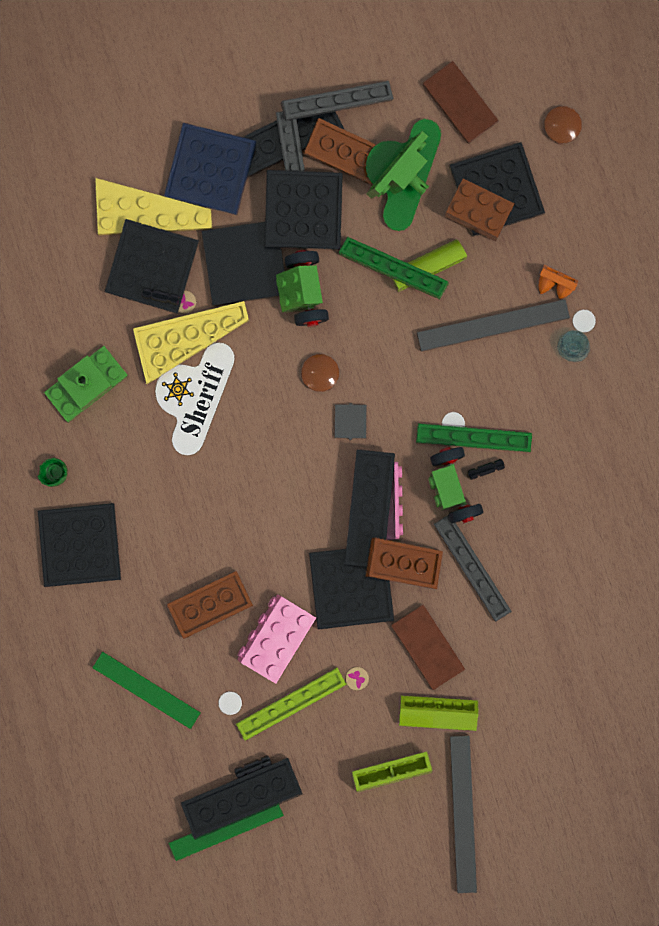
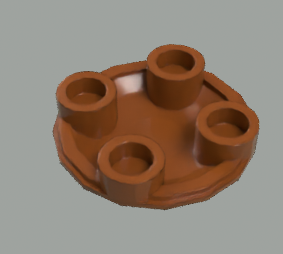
M559 106L547 114L544 126L547 135L557 144L569 143L579 136L582 129V121L574 109L567 106Z
M316 354L309 357L302 367L304 384L316 392L331 390L339 378L337 363L325 354Z

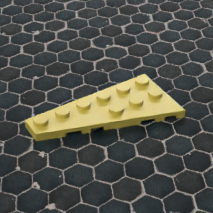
M96 178L98 235L121 234L125 219L169 232L212 229L211 209Z
M245 302L133 328L146 384L151 383L248 322L249 318Z

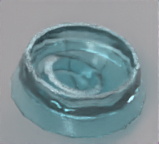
M573 330L564 333L559 338L557 348L564 359L578 362L588 356L590 343L584 333Z

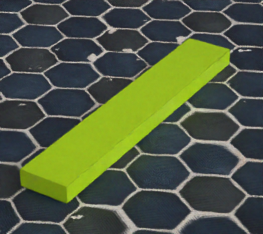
M335 668L236 723L246 741L347 684L338 668Z

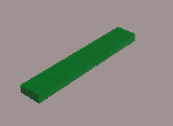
M350 237L346 238L339 250V255L439 300L449 285V282L445 279Z
M418 423L416 443L530 453L532 433Z
M105 652L101 653L93 666L94 670L189 729L193 727L201 714L195 708Z
M277 805L196 840L193 838L192 833L169 842V846L175 860L178 861L284 816L280 805Z

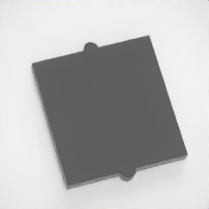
M349 403V405H335V438H349V440H352V438L366 439L367 405H353L352 403Z

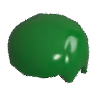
M50 458L39 466L40 471L37 477L43 485L57 487L65 482L68 470L62 460Z

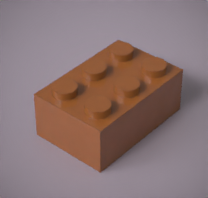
M462 179L446 211L445 217L493 241H497L515 203Z

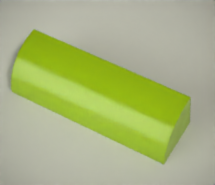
M455 239L408 262V264L435 275L466 260L467 254L458 239ZM392 279L398 292L410 287Z
M401 696L399 726L477 730L478 700Z
M423 752L352 772L358 793L432 773L428 753Z

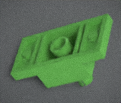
M423 131L409 141L368 190L366 195L371 199L376 196L380 197L388 189L395 195L404 190L408 184L418 191L420 195L429 188V185L417 176V173L427 162L418 153L427 144L425 140L428 136Z
M103 346L90 357L88 355L57 378L58 382L44 393L67 423H69L128 377V375L107 348Z

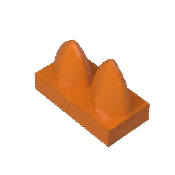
M544 265L539 278V292L544 294L555 283H558L557 295L559 299L570 295L572 291H575L579 280Z

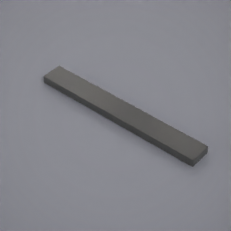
M565 299L417 332L421 352L557 322L569 319L570 316Z
M450 736L457 893H477L470 736Z

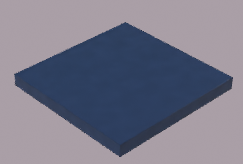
M183 123L164 197L237 215L256 141Z

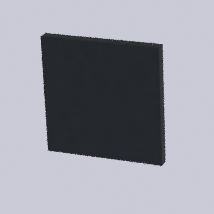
M522 142L449 165L457 189L462 179H465L515 203L504 227L545 214ZM471 230V233H472V236H473V237L478 236V235H481V234H479V233H477V232Z
M266 170L264 247L340 250L343 173Z
M125 219L105 293L178 314L199 240ZM144 288L152 289L151 291L157 290L169 293V295H179L178 305H173L170 302L164 303L152 300V298L146 299L142 297V291Z
M265 222L202 231L213 306L279 297L276 275L284 272L282 252L280 247H264Z
M114 503L38 510L44 587L121 580Z
M346 549L309 553L318 630L394 621L390 581L367 577V567L345 565Z

